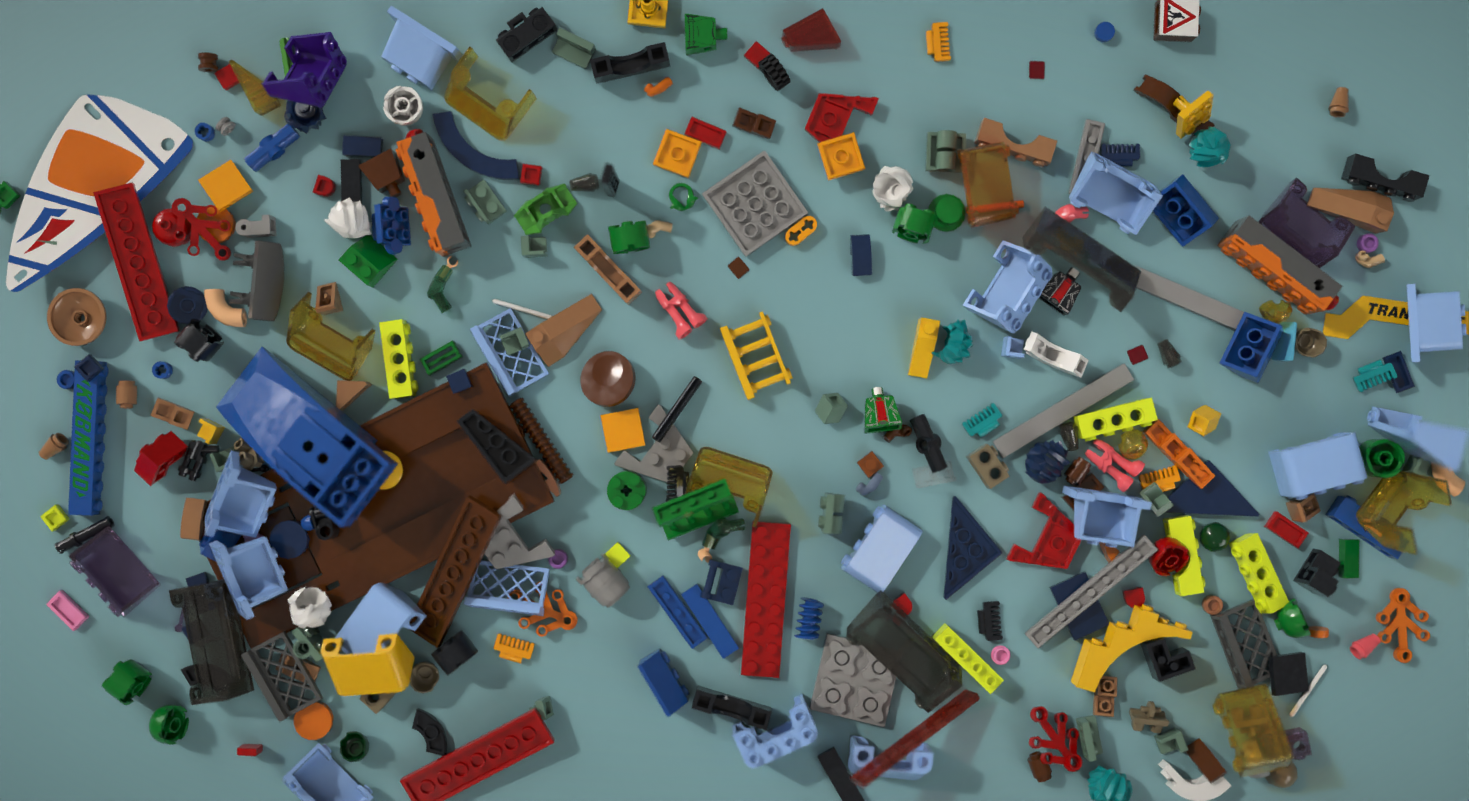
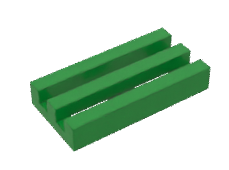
M453 340L420 358L428 376L463 358ZM450 347L453 348V350L447 352L439 358L431 361L428 364L426 363L428 359L436 356L444 350ZM453 354L457 355L449 359L448 361L442 363L441 365L433 368L432 370L429 369L431 366L439 363L440 361L448 358L449 356Z

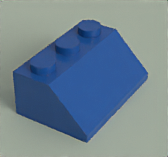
M1184 174L1160 191L1163 196L1153 210L1182 247L1211 228L1219 219Z
M1244 312L1220 364L1241 377L1259 383L1283 334L1282 325Z
M658 649L641 659L637 667L664 713L669 717L689 701L688 695L690 693L685 684L681 685L679 682L680 676L677 670L670 667L668 663L670 658L667 653Z

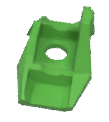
M564 183L546 188L533 199L526 200L514 214V217L526 235L541 233L542 228L548 225L549 222L554 221L555 218L558 219L562 215L568 216L577 205V202ZM543 204H548L551 207V211L542 214L540 207Z

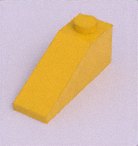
M923 317L918 319L908 375L927 379L940 321Z

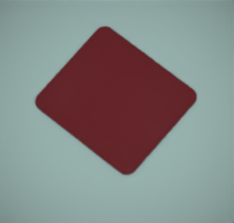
M1044 61L1029 62L1030 79H1044Z
M1143 345L1127 351L1132 365L1148 359Z

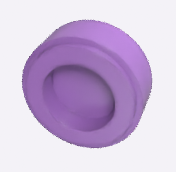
M1364 234L1357 240L1359 251L1363 250L1366 253L1375 251L1379 245L1377 237L1373 234Z
M555 549V556L549 557L548 562L553 568L560 569L567 564L568 555L562 549Z

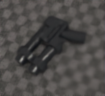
M191 440L188 444L189 448L184 460L179 465L178 475L186 477L188 474L190 475L189 480L196 481L201 476L200 470L203 463L206 464L207 462L206 454L219 453V445L208 446L207 443L202 441L196 442V440ZM194 459L196 462L193 469L188 468L191 460Z

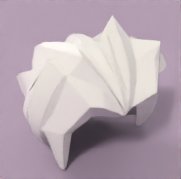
M884 166L880 173L875 176L874 189L872 190L877 202L880 203V208H884L885 211H898L902 203L907 201L906 198L913 191V180L910 173L901 167Z
M348 198L342 202L338 201L331 209L328 219H324L330 227L344 238H360L372 234L370 231L372 222L368 221L366 208L364 205L362 207L360 200L353 202Z
M301 588L288 599L292 621L300 628L324 625V622L327 621L326 618L331 614L330 607L332 604L326 593L322 592L319 588Z

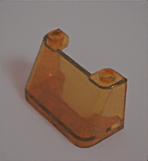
M1002 141L957 150L958 160L960 159V164H962L960 169L962 170L967 203L966 208L967 212L970 213L967 216L968 226L973 228L1016 218V214H1019L1017 202L1014 203L1007 158L1010 156L1009 145H1005V142Z

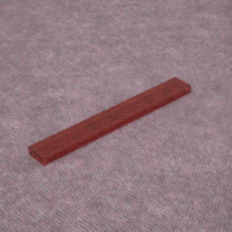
M965 689L850 777L852 783L862 788L868 786L980 699L978 693Z

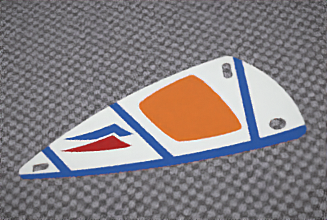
M83 95L79 97L49 141L26 190L10 248L6 277L7 288L12 292L23 290L69 260L105 233L93 192L133 182L141 202L189 154L193 148L191 137L167 118L118 98L100 95ZM85 104H91L101 114V118L95 120L85 110ZM166 138L173 139L175 143L174 148L170 151L164 150L161 146L162 141ZM36 240L57 241V245L40 242ZM21 270H26L27 275L18 283L14 276Z

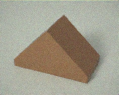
M336 282L317 286L316 313L328 315L343 311Z
M337 380L336 407L344 411L372 384L365 381Z
M1314 493L1308 494V498L1294 499L1286 502L1292 521L1307 522L1321 511Z

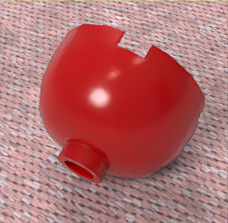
M172 208L158 212L152 223V231L156 239L171 247H178L189 242L191 238V223L187 219H185L184 227L187 235L186 239L178 241L174 238V232L177 228V216L173 213ZM181 231L177 232V238L182 239L184 233Z
M1165 537L1153 543L1158 551L1151 555L1148 560L1153 570L1160 576H1169V572L1174 570L1178 572L1187 564L1189 560L1188 549L1179 540Z

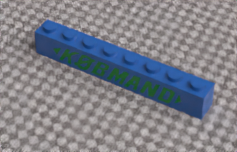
M75 360V366L80 362L79 360ZM98 361L104 370L90 382H87L76 369L74 371L68 515H100L102 510V472L104 471L102 460L105 451L103 437L106 432L104 415L107 412L105 396L108 392L106 386V377L108 376L107 362Z

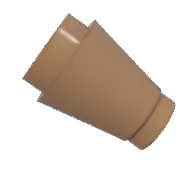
M1337 88L1328 108L1331 116L1344 117L1349 111L1348 88Z
M61 433L52 434L39 451L40 457L48 460L65 450L69 444L68 439Z

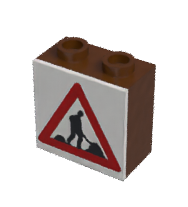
M1157 0L1154 10L1153 40L1192 42L1198 37L1200 33L1199 16L1201 13L1199 0Z

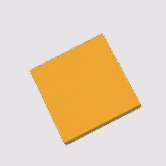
M666 129L653 165L689 178L702 142Z
M854 132L817 143L828 181L865 170Z
M232 160L227 161L198 180L220 212L253 192Z
M639 408L601 415L608 453L646 445Z

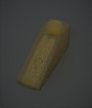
M229 61L252 108L257 114L263 116L281 106L279 99L268 95L260 79L235 61Z

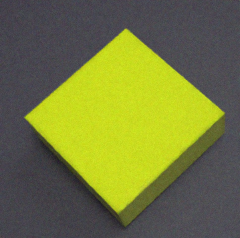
M59 504L54 505L40 516L51 531H56L70 520Z
M619 542L605 553L609 561L616 568L621 566L631 556Z

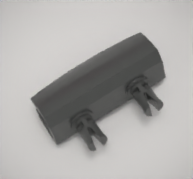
M255 241V251L252 255L234 253V257L243 260L233 261V265L250 266L253 269L251 292L240 293L230 291L231 296L239 297L240 299H229V303L248 305V318L251 320L274 322L281 303L284 286L282 246L279 243Z

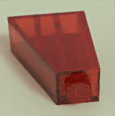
M823 8L782 31V43L785 48L789 47L791 52L837 49L841 45V40Z

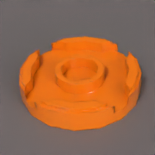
M209 207L207 209L208 214H214L215 209ZM217 209V214L213 217L205 213H199L197 219L227 220L231 224L230 230L226 232L220 229L206 228L219 243L226 242L235 231L236 222L234 216L227 209L222 212ZM221 223V228L227 229L228 223Z
M318 701L296 712L294 716L296 732L308 740H317L324 737L331 730L334 721L331 709L325 703Z

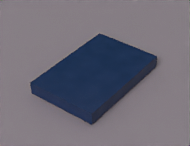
M1081 572L1049 587L1057 605L1089 580L1086 572ZM1097 600L1072 620L1067 627L1073 640H1077L1108 626L1109 622L1099 600Z

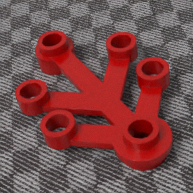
M185 198L176 199L172 203V211L177 216V228L174 232V238L178 241L186 239L187 235L184 227L185 219H187L191 223L188 253L191 256H197L200 253L198 246L200 233L215 250L217 259L222 261L228 260L231 256L229 247L221 245L206 228L220 229L226 232L230 230L231 224L227 220H200L193 215V213H205L213 217L217 214V208L214 205L197 206L192 205ZM184 204L186 206L185 211H179L178 206ZM213 207L215 209L214 214H208L207 209ZM223 222L228 223V228L225 230L221 228V223ZM177 232H183L184 237L178 239L176 236ZM195 246L198 249L196 254L190 252L191 247ZM221 249L227 252L224 257L219 255Z
M1042 706L1034 707L1030 712V717L1034 722H1039L1051 740H1044L1038 736L1031 737L1029 739L1030 747L1033 749L1043 747L1059 750L1063 757L1053 756L1050 752H1044L1040 756L1041 762L1043 764H1062L1070 772L1078 771L1082 766V758L1077 754L1079 731L1076 728L1066 730L1068 717L1065 713L1061 712L1056 713L1054 716V720L1058 724L1056 733L1047 721L1048 712L1046 708ZM1065 735L1069 739V750L1065 746Z

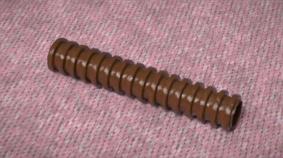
M524 398L515 400L509 406L510 409H513L512 413L516 414V419L519 418V423L523 424L522 428L526 429V434L530 435L529 439L532 438V443L536 444L535 448L539 449V454L542 453V458L546 459L545 463L550 465L549 469L552 468V473L556 475L555 478L559 479L558 483L563 484L572 478L574 474L570 473V468L566 467L567 463L563 462L564 459L560 458L561 454L556 452L557 448H554V444L550 443L551 439L547 438V433L543 432L544 428L540 427L541 424L537 423L538 419L533 417L534 413H531V409L527 408L528 404L523 402Z

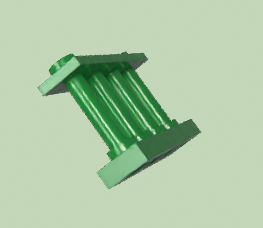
M726 479L653 507L659 527L663 526L668 541L739 512Z

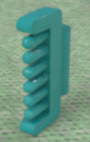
M1377 360L1358 368L1357 370L1360 375L1353 377V381L1358 391L1363 392L1368 387L1372 388V383L1374 386H1377V382L1382 384V381L1386 382L1387 379L1397 378V374L1392 363L1383 365L1381 360Z
M994 403L983 409V413L979 411L978 414L974 415L975 418L971 417L967 419V423H962L969 436L977 433L982 438L1000 426L997 419L1002 417V414Z

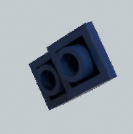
M850 235L852 275H872L870 235Z

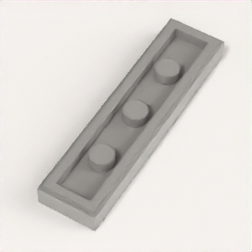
M1089 119L1085 120L1068 194H1071L1090 153L1095 152L1099 154L1106 123Z

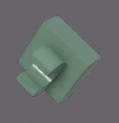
M550 696L542 697L535 702L536 705L529 708V710L537 708L543 720L554 715Z

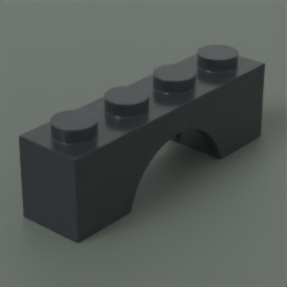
M665 42L646 46L643 50L626 56L607 55L590 59L596 84L670 67Z
M1353 154L1347 157L1341 179L1348 181L1347 183L1351 185L1360 184L1366 186L1368 190H1380L1385 195H1397L1403 197L1402 199L1405 201L1414 202L1424 197L1430 175L1410 170L1402 173L1396 180L1387 179L1377 171L1373 158Z
M697 686L692 703V709L709 714L716 713L730 716L743 721L749 726L767 730L772 709L769 706L702 686Z

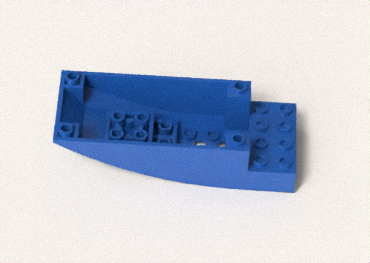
M264 347L259 349L216 406L228 423L264 461L340 527H349L354 523L398 465L397 462L375 445L378 441ZM308 440L314 445L310 452H306L303 447L304 443ZM321 453L328 455L326 464H321L318 461Z

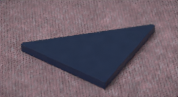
M1206 460L1204 464L1212 471L1215 477L1202 489L1187 478L1167 497L1174 506L1165 512L1235 516L1260 515L1210 460Z
M956 496L952 497L943 594L945 600L1002 554V551Z

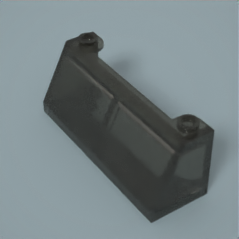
M1045 206L1022 237L1024 248L1035 255L1043 254L1047 249L1058 254L1111 290L1109 294L1111 306L1122 312L1134 297L1141 270Z
M224 579L169 590L172 605L176 608L182 607L197 681L189 690L191 705L226 701L254 691L251 672L241 656L247 650L240 614L235 607Z
M880 590L848 625L846 632L848 642L858 647L862 644L915 694L916 705L927 713L963 686L961 665L883 591Z

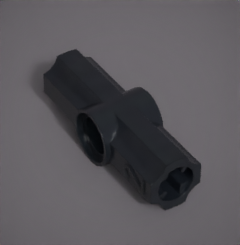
M925 414L912 418L910 423L917 436L916 448L918 452L925 455L932 473L947 468L948 466L940 450L941 439L932 432Z

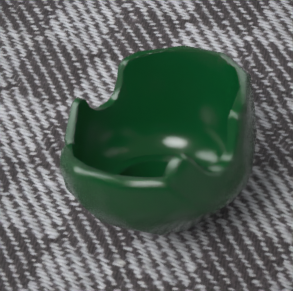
M1219 522L1209 523L1200 532V542L1209 551H1221L1230 542V532L1225 525Z
M347 732L346 736L340 741V753L343 759L349 762L361 761L369 751L368 739L360 732Z

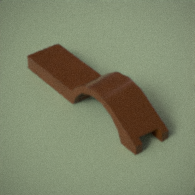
M1145 74L1142 78L1144 82L1140 87L1136 86L1133 91L1140 96H1145L1158 102L1168 111L1170 119L1177 123V116L1181 111L1173 103L1177 98L1180 100L1179 96L1181 95L1166 83ZM1209 120L1201 123L1196 127L1192 135L1198 130L1208 129L1209 126L1214 127L1215 124Z

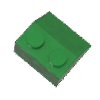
M366 235L351 245L339 258V261L372 288L398 260L393 254L387 253L384 246L377 244V241L373 240L371 235Z

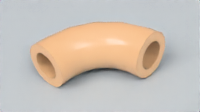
M204 290L207 309L216 320L226 326L246 327V310L229 306L225 300V290Z
M1431 462L1432 475L1438 486L1454 497L1458 496L1465 487V480L1459 478L1453 470Z

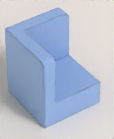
M1012 336L1004 337L1001 356L1018 359L1024 358L1025 354L1022 353L1024 339L1012 338Z

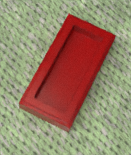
M691 117L684 135L720 150L727 131Z
M1277 511L1273 512L1264 526L1297 549H1299L1309 532Z

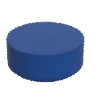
M1109 22L1100 23L1094 31L1095 38L1100 42L1110 41L1115 34V28Z
M61 371L57 376V384L63 389H73L74 371Z

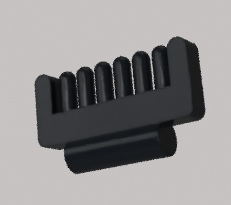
M682 465L667 466V480H674L667 481V489L674 490L666 491L668 494L666 502L689 493V472H684Z
M983 602V610H977L979 634H985L987 641L1002 640L1003 636L996 635L1002 633L1001 630H998L1001 629L999 625L1001 621H992L1000 620L1001 618L1000 616H992L1000 615L999 611H994L1000 609V602Z

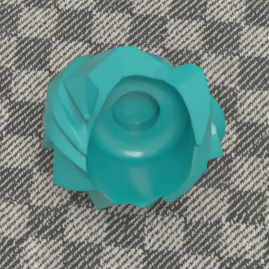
M1209 126L1208 129H1201L1193 134L1195 136L1189 143V153L1191 154L1190 159L1196 160L1198 167H1212L1220 163L1224 164L1227 161L1231 144L1225 133Z
M958 319L948 326H943L942 328L947 332V337L944 340L945 347L942 351L932 352V354L946 364L962 363L963 358L970 357L968 349L973 346L972 336L968 334L966 321H959Z
M1098 765L1095 770L1089 772L1090 778L1087 781L1090 783L1088 787L1092 800H1130L1132 786L1130 780H1127L1126 774H1119L1113 768L1107 770L1101 765Z

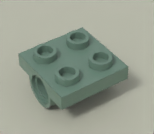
M952 130L927 132L925 171L964 173L966 133H957Z
M825 492L824 497L821 496L820 508L823 509V516L819 515L818 527L821 528L823 533L842 534L843 516L833 515V512H844L845 495Z
M297 627L292 632L297 638L293 645V653L296 657L304 659L312 656L316 662L323 659L321 648L324 639L319 634L318 627H306L304 629Z

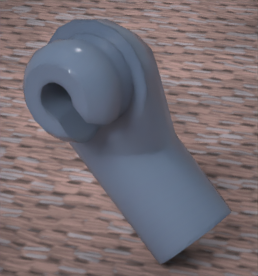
M875 473L867 485L862 482L859 483L856 491L862 496L875 491L883 476Z

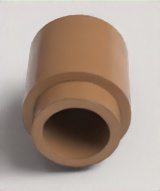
M118 381L116 386V404L120 405V408L131 409L133 405H137V386H135V381Z

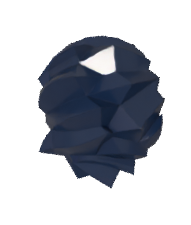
M287 101L285 121L292 128H297L300 132L303 131L307 134L311 128L319 129V125L322 126L321 121L326 119L323 107Z
M1052 440L1050 442L1036 443L1034 447L1030 448L1029 453L1026 454L1025 467L1027 471L1025 473L1038 483L1056 481V478L1062 477L1061 471L1064 470L1063 467L1070 464L1066 459L1068 450L1063 448L1061 441L1055 443Z

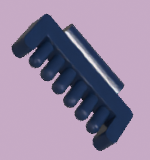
M1103 143L1100 146V154L1122 167H1132L1133 161L1140 159V144L1137 143L1135 146L1131 144L1130 153L1129 144L1125 145V151L1124 144H1121V146L1116 144V153L1115 145L1112 144L1110 153V144L1106 145Z

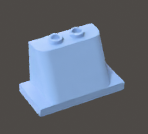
M390 6L387 12L396 23L381 58L391 64L390 68L395 72L407 74L406 78L414 84L419 82L432 90L451 59L461 63L464 57L456 46L395 7Z
M1407 284L1412 362H1420V352L1463 349L1462 336L1466 335V324L1461 323V316H1465V305H1460L1459 291L1416 294L1415 284Z
M231 450L205 513V535L213 537L216 529L256 538L261 524L267 520L268 508L273 506L276 484L241 467L239 452Z
M1065 485L1062 493L1074 498L1075 538L1087 540V543L1099 545V542H1102L1106 546L1117 548V545L1134 547L1141 509L1150 510L1152 502L1133 495Z
M265 536L227 549L225 545L217 540L209 543L238 613L248 620L254 617L251 607L288 591L283 578L285 572L276 561V558H278L274 547H270Z

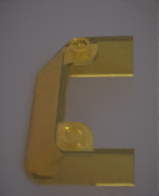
M469 46L451 72L444 95L445 101L450 107L495 139L500 141L506 140L537 98L533 91L529 89L519 104L510 99H505L496 108L466 87L471 79L469 69L478 58L473 48Z
M308 292L290 310L286 339L287 345L293 351L343 380L351 381L357 375L372 349L376 330L371 329L366 336H357L354 340L347 338L322 323V315L316 313L315 308L310 306L312 293Z
M702 447L696 458L685 494L726 479L731 494L744 498V508L749 512L756 513L752 525L756 527L765 503L773 472L768 466L710 447Z
M1400 471L1397 475L1390 478H1382L1357 511V521L1382 546L1416 555L1418 551L1413 529L1396 524L1407 509L1422 510L1430 502L1451 506L1448 481Z

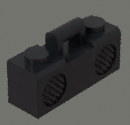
M543 7L539 9L534 8L529 12L527 18L521 12L508 21L507 24L510 30L500 32L496 42L512 63L558 29Z

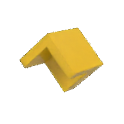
M1203 405L1192 412L1187 427L1205 436L1216 429L1222 413L1207 405Z
M200 418L199 423L203 425L197 436L205 439L207 444H217L225 427L210 419Z

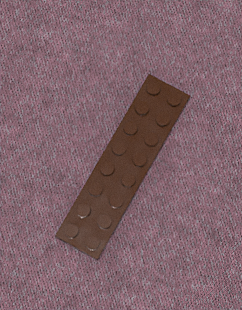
M473 496L466 498L417 604L427 616L416 631H411L436 648L442 645L503 516ZM418 616L413 617L409 624L414 623Z

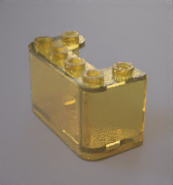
M1261 684L1217 694L1213 710L1215 715H1219L1222 718L1224 728H1228L1230 734L1228 736L1229 744L1236 752L1232 765L1234 771L1239 773L1240 778L1288 768L1293 761V755L1268 686Z

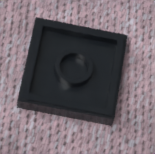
M1305 652L1268 656L1271 693L1273 696L1309 691Z

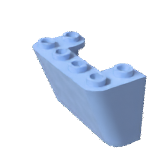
M1003 240L993 255L1001 264L1000 269L983 296L972 289L963 306L991 323L1011 333H1015L1021 328L1022 323L1031 312L1038 297L1041 296L1053 273L1051 266L1038 253ZM1006 248V254L1001 258V253ZM976 297L975 304L971 305V301Z
M884 504L882 507L878 506L873 513L875 517L874 523L867 525L863 532L866 535L862 541L859 539L853 547L854 553L846 554L841 561V569L878 594H882L923 532V530Z
M377 583L371 587L335 638H343L341 650L345 654L375 652L378 635L398 634L402 627L416 631L427 615L403 590L384 583ZM418 616L414 623L409 624L413 617ZM392 640L384 641L382 648H387Z
M851 735L848 768L853 774L918 780L931 770L934 753L927 743L913 742L908 746L906 760L873 757L874 746H869L867 739L862 736Z

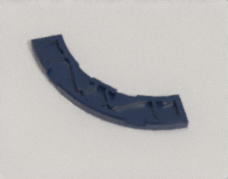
M452 111L433 114L434 124L443 144L464 166L480 175L495 179H520L516 159H496L472 148L459 133Z

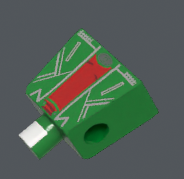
M882 387L871 389L872 397L866 398L864 434L901 430L902 420L894 397L892 395L884 396Z

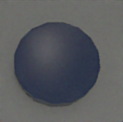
M185 286L178 288L168 298V312L180 324L187 325L191 319L201 321L207 313L204 294L194 287Z
M282 521L275 525L271 531V548L274 547L277 555L282 558H296L302 555L309 546V535L301 527L299 521Z

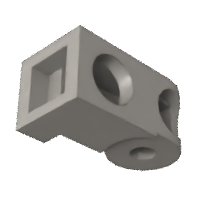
M262 215L261 221L241 219L236 223L235 229L238 234L248 238L276 236V218L271 215Z

